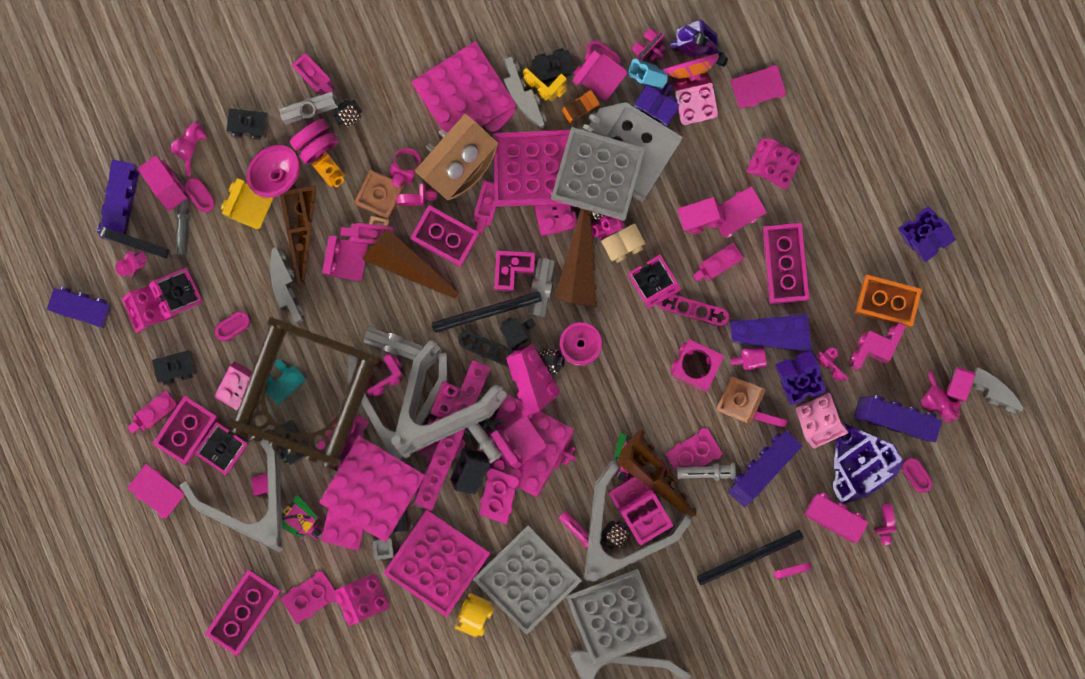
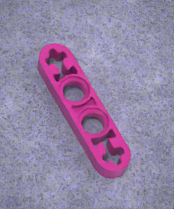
M674 294L668 297V301L674 302V298L678 299L675 304V310L671 309V304H666V307L662 306V302L657 304L661 310L715 326H724L729 320L728 312L722 308ZM682 301L687 302L689 305V309L686 312H681L678 309V304ZM699 307L707 309V315L703 318L699 317L696 313ZM711 309L714 310L713 314L719 315L722 312L723 317L726 318L721 323L717 322L718 319L715 317L708 320Z

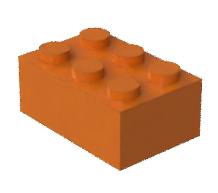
M866 274L863 277L854 314L896 325L900 323L907 328H911L916 316L922 289Z

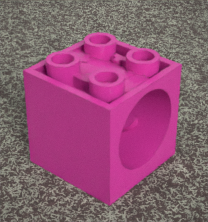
M689 339L687 343L683 342L678 352L681 357L679 361L675 359L670 369L673 372L671 377L706 393L724 355ZM698 352L706 357L709 372L705 377L701 375L694 379L685 374L686 370L682 366V360L687 354L690 356Z

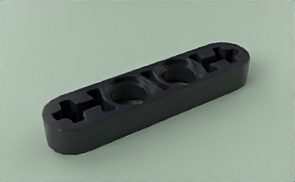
M101 227L98 235L166 259L170 252L169 249L105 227Z
M463 332L459 336V345L463 349L509 368L507 359L504 361L499 360L497 353L500 350H505L509 356L514 350L471 332ZM469 335L471 336V341L476 342V338L480 339L476 345V350L472 349L474 347L473 344L468 343L467 346L464 345L462 338H466ZM488 343L490 351L488 353L480 352V344Z

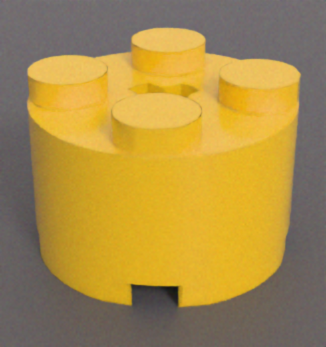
M469 593L470 599H465L457 617L460 620L459 625L455 624L454 628L473 637L478 635L482 637L486 629L485 620L486 618L490 619L494 608L491 606L490 601Z

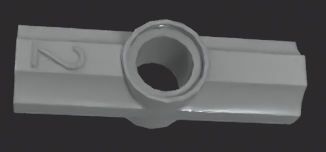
M334 91L317 97L307 98L304 101L280 108L281 119L286 125L304 118H311L316 114L338 108V98ZM305 105H312L313 112H309Z
M538 258L531 293L540 292L542 301L530 305L529 315L545 318L547 301L550 298L552 287L551 279L555 262L553 260Z
M371 327L368 328L363 341L389 354L400 355L414 360L423 349V346L407 341L396 334L385 333Z

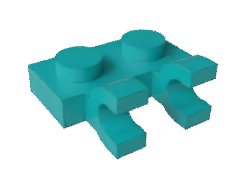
M281 359L274 365L283 375L276 381L269 377L267 382L269 388L265 391L278 405L306 380L294 365L288 368Z

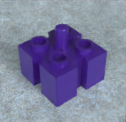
M667 83L662 92L658 87L646 85L634 107L668 128L679 109L677 99L669 95L673 86Z
M929 206L916 215V220L913 222L909 220L898 228L904 242L913 251L915 250L924 262L935 256L939 251L938 248L942 247L944 249L956 240L949 225L941 217L938 218L937 214Z
M811 350L797 355V360L787 359L775 364L778 376L781 379L780 383L783 393L790 406L804 401V396L809 394L811 397L826 392L819 364Z

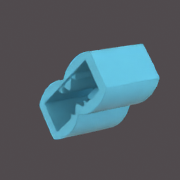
M633 59L628 70V75L631 78H635L639 83L658 87L659 89H662L667 83V73L654 64Z

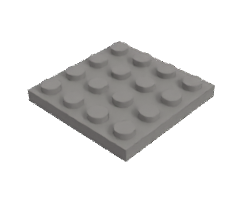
M571 127L551 200L625 221L645 148Z
M529 526L473 578L480 588L526 635L582 581Z
M638 569L566 596L593 666L666 639L665 632Z

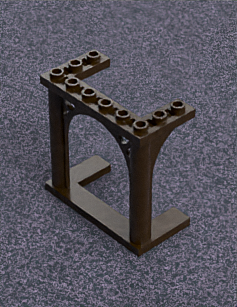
M270 317L267 323L270 327L235 419H231L229 427L233 428L232 432L247 438L249 434L251 435L250 439L258 442L264 439L269 441L268 445L279 449L280 446L288 448L287 452L296 456H298V453L306 455V460L315 463L318 459L324 462L323 466L337 471L343 463V460H341L342 453L374 367L381 368L383 361L378 356ZM285 334L299 336L359 359L338 414L329 425L313 433L299 434L282 428L271 417L266 406V385ZM258 404L262 405V411L254 412L255 408L258 409ZM259 415L267 417L266 423L262 426L254 425V419ZM269 425H273L275 427V430L273 432H271V429L262 431L263 429H266ZM326 431H333L330 435L332 437L331 441L329 440L328 436L325 435ZM287 433L291 434L290 439L286 438ZM316 436H321L325 440V447L323 449H318L315 446L314 439ZM304 438L310 439V445L312 449L309 448V445L306 442L305 444H303Z

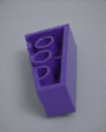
M112 159L105 192V204H103L101 215H103L102 222L98 225V234L101 227L127 234L139 177V170L135 164ZM99 236L101 239L110 240V239H107V238H104V237Z
M808 314L730 322L731 343L803 353L812 351Z
M878 395L859 397L853 419L858 421L866 420L871 425L886 426L888 430L894 432H904L907 436L927 442H936L942 420L936 418L937 415L929 412L925 414L919 413L920 409L908 406V409L901 407L902 403L896 401L885 402V398Z
M784 431L782 434L778 432L771 440L773 444L769 448L765 446L759 452L761 457L757 461L753 459L747 465L748 471L745 474L740 473L735 478V484L728 493L744 508L757 497L802 448L803 445L788 431Z

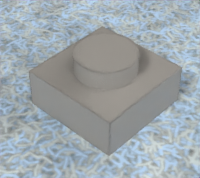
M389 538L386 543L382 540L372 541L374 560L394 558L392 538Z

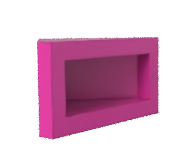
M957 367L946 389V396L965 402L976 373Z

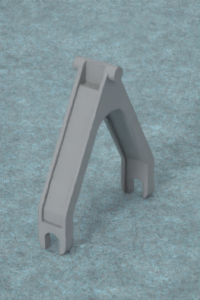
M430 340L414 358L392 444L402 457L407 458L412 452L489 418L505 400L507 393L502 390V387L495 384L479 403L428 426L416 424V415L427 370L438 359L439 353H442V349L437 346L438 343Z
M439 353V379L416 417L415 422L420 426L424 425L429 416L442 381L447 382V353ZM348 355L349 382L357 365V358ZM364 394L361 404L389 454L403 461L404 457L392 444V438L395 437L396 432L389 431L383 427Z
M262 439L260 442L267 453L269 509L266 516L257 523L244 524L202 503L191 485H188L186 481L180 484L190 504L198 512L268 546L276 552L283 551L280 457L274 447L268 445L269 441Z
M611 461L594 485L584 579L587 581H597L616 570L677 542L693 518L683 514L669 535L619 559L608 556L602 550L600 544L605 488L620 466L615 461Z
M572 650L570 653L581 679H594L597 671L608 663L667 668L681 679H690L692 677L667 659L622 655L593 666L588 651Z

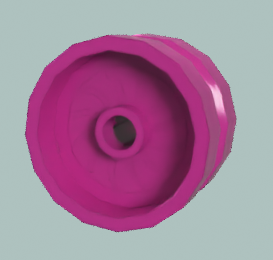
M319 119L308 125L290 140V144L295 151H301L299 156L305 165L318 160L325 152L328 153L339 143L334 133H327L330 127L324 119Z
M578 322L571 324L563 331L560 337L562 356H564L567 362L575 366L591 364L598 358L601 352L602 339L600 333L594 326L588 323ZM584 341V346L578 347L577 342Z

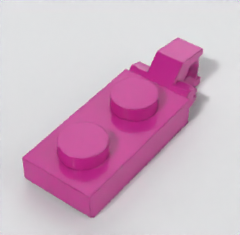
M306 53L291 65L317 94L323 95L333 91L331 87L334 84L331 82V79Z
M486 180L483 181L473 221L477 223L476 231L483 235L485 225L490 227L496 210L494 183Z
M356 223L351 224V228L341 227L340 236L350 237L349 241L354 243L373 245L386 229L393 233L394 227Z
M732 243L702 262L698 266L700 271L693 274L692 277L696 282L704 277L707 281L712 280L744 258L736 245Z
M164 391L137 412L133 417L135 421L127 428L133 434L140 428L142 431L150 429L173 411L178 404L168 391Z

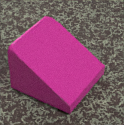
M268 473L251 477L254 496L267 494Z

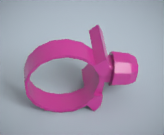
M403 148L399 150L395 155L394 163L391 164L389 174L393 177L392 185L397 188L401 187L404 182L412 184L414 174L416 173L415 170L417 169L405 171L399 168L396 163L398 155L404 153L412 154L417 158L419 165L421 163L420 155L413 149Z
M420 184L419 195H397V205L424 206L425 199H428V201L437 200V191L432 189L425 191V184Z
M891 503L882 504L884 527L874 528V533L881 534L880 541L882 545H890L892 543V535L889 532L896 531L893 507Z

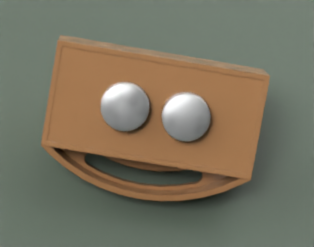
M466 114L459 119L448 133L440 129L442 132L439 131V135L443 139L436 147L431 143H428L429 146L426 145V148L431 153L415 170L422 179L448 201L466 192L483 176L490 166L498 147V142Z

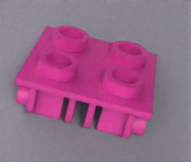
M830 347L824 353L820 351L816 355L818 358L817 362L823 368L828 367L832 371L831 376L838 382L840 380L842 382L846 381L848 377L832 363L838 356V350L835 347Z

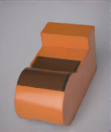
M590 90L573 103L564 107L562 112L568 122L573 123L598 109L600 103L592 90Z

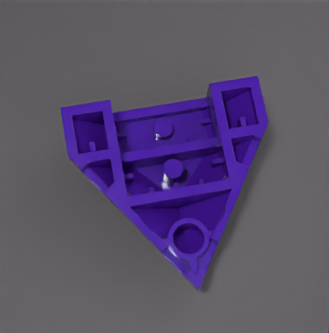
M847 424L845 426L847 427L848 434L836 439L834 461L836 472L833 490L842 504L866 498L898 475L904 462L895 445Z

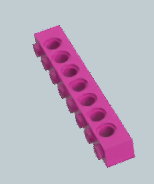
M474 360L471 362L450 415L476 404L491 367ZM465 429L438 441L426 470V476L414 499V505L432 511Z

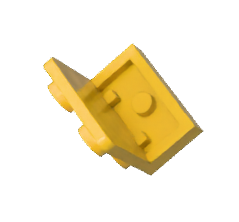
M527 68L523 70L525 83L530 88L535 87L539 91L538 95L545 101L550 100L553 102L557 96L560 98L567 91V78L562 74L547 87Z
M237 178L236 182L233 181L230 185L228 200L225 199L222 203V214L258 230L263 224L273 197L264 198L256 195L245 181Z

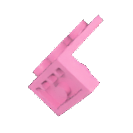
M830 393L796 408L805 438L814 449L848 434L847 427L839 418Z

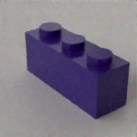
M62 286L59 289H53L47 310L105 328L111 306L107 305L108 301L96 298V301L88 299L89 295L78 292V295L70 293L71 289Z

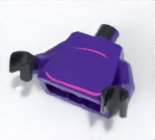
M703 20L679 28L676 31L677 39L670 41V47L673 52L682 50L688 57L718 53L719 58L716 64L725 67L728 62L725 53H719L718 35Z

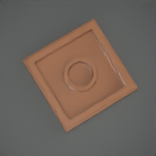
M369 169L354 201V205L389 220L397 203V195L401 194L404 184L397 188L392 185L391 178Z
M731 376L716 411L751 425L766 389Z

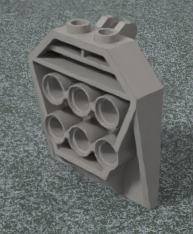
M627 102L600 108L598 112L594 111L589 116L588 121L591 123L590 125L584 124L582 130L611 139L618 138L622 142L645 148L632 197L643 203L683 137ZM628 122L633 128L630 131H625L622 125ZM648 134L651 136L652 141L644 143L641 137Z

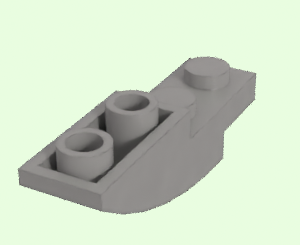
M512 56L505 58V65L510 76L504 79L507 91L518 109L528 120L540 129L545 128L544 122H547L544 112L539 111L538 105L540 100L537 93L533 94L532 89L524 92L527 87L524 79H520L517 72L520 71L517 60L513 61Z
M274 247L272 248L270 261L274 295L279 308L283 310L288 307L297 324L303 321L302 316L305 314L300 304L296 306L293 300L296 298L292 287H287L294 283L292 278L295 276L291 267L287 268L284 263L287 259L283 251H278Z
M980 368L974 370L976 374L972 383L973 388L982 392L984 389L987 390L984 398L988 399L987 402L997 407L999 404L1005 406V410L1012 414L1023 411L1024 408L1020 401L1004 383Z

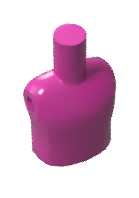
M764 347L743 349L741 357L730 358L731 366L742 364L746 371L767 367Z

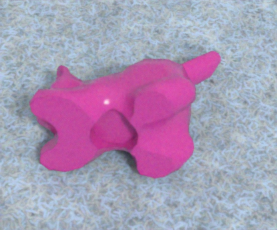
M198 121L193 122L184 131V136L178 137L170 147L173 154H176L185 161V172L188 177L191 176V158L197 141L209 138L204 127L198 125Z
M930 370L928 378L931 387L927 390L925 396L921 398V406L928 412L938 411L944 421L952 423L953 419L958 420L962 401H950L945 392L938 387L933 371Z

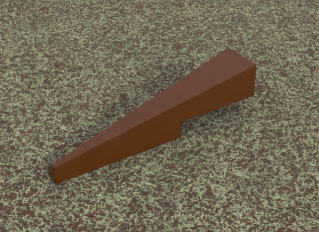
M316 185L288 190L280 195L298 286H303L305 283Z
M581 208L554 298L571 304L597 307V301H595L596 284L594 283V245L591 238L592 223L590 222L589 210Z
M386 229L362 258L366 262L431 288L434 291L443 293L453 299L459 294L389 229Z
M642 429L639 430L621 450L618 465L685 515L695 516L697 513L696 508L692 509L686 501L688 496L686 493L680 492L676 486L678 481L664 460L656 456L653 451L654 445L652 443L648 444L643 436L645 432Z

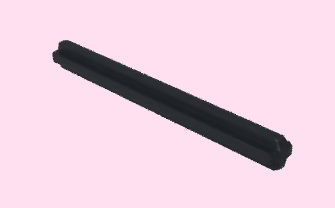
M533 292L432 322V329L434 332L447 330L541 302L542 297L540 292Z
M797 530L696 577L699 585H704L803 540V534L800 530Z

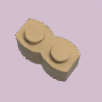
M632 224L601 241L611 262L616 261V263L627 259L626 255L628 253H639L644 250L643 246L646 245L636 224Z

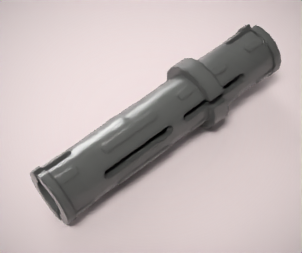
M189 198L178 205L177 214L175 215L177 220L175 255L187 256L188 224L191 219L189 215Z

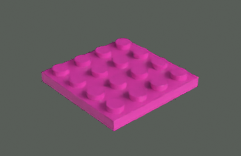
M476 41L411 82L440 128L447 133L464 114L474 120L480 127H484L490 121L516 106V103Z
M570 130L494 133V139L498 142L494 156L495 207L565 204L551 200Z
M507 394L494 420H503L505 425L501 423L496 424L497 430L502 433L524 417L523 410L525 409L523 402ZM540 411L527 415V417L546 443L547 448L517 469L511 466L504 454L490 463L489 470L494 468L519 477L518 488L537 498L541 494L575 431ZM491 427L489 428L487 433L488 437H492L491 434L493 433Z
M358 436L319 503L386 543L426 475L363 437Z
M426 510L383 574L447 617L490 553Z

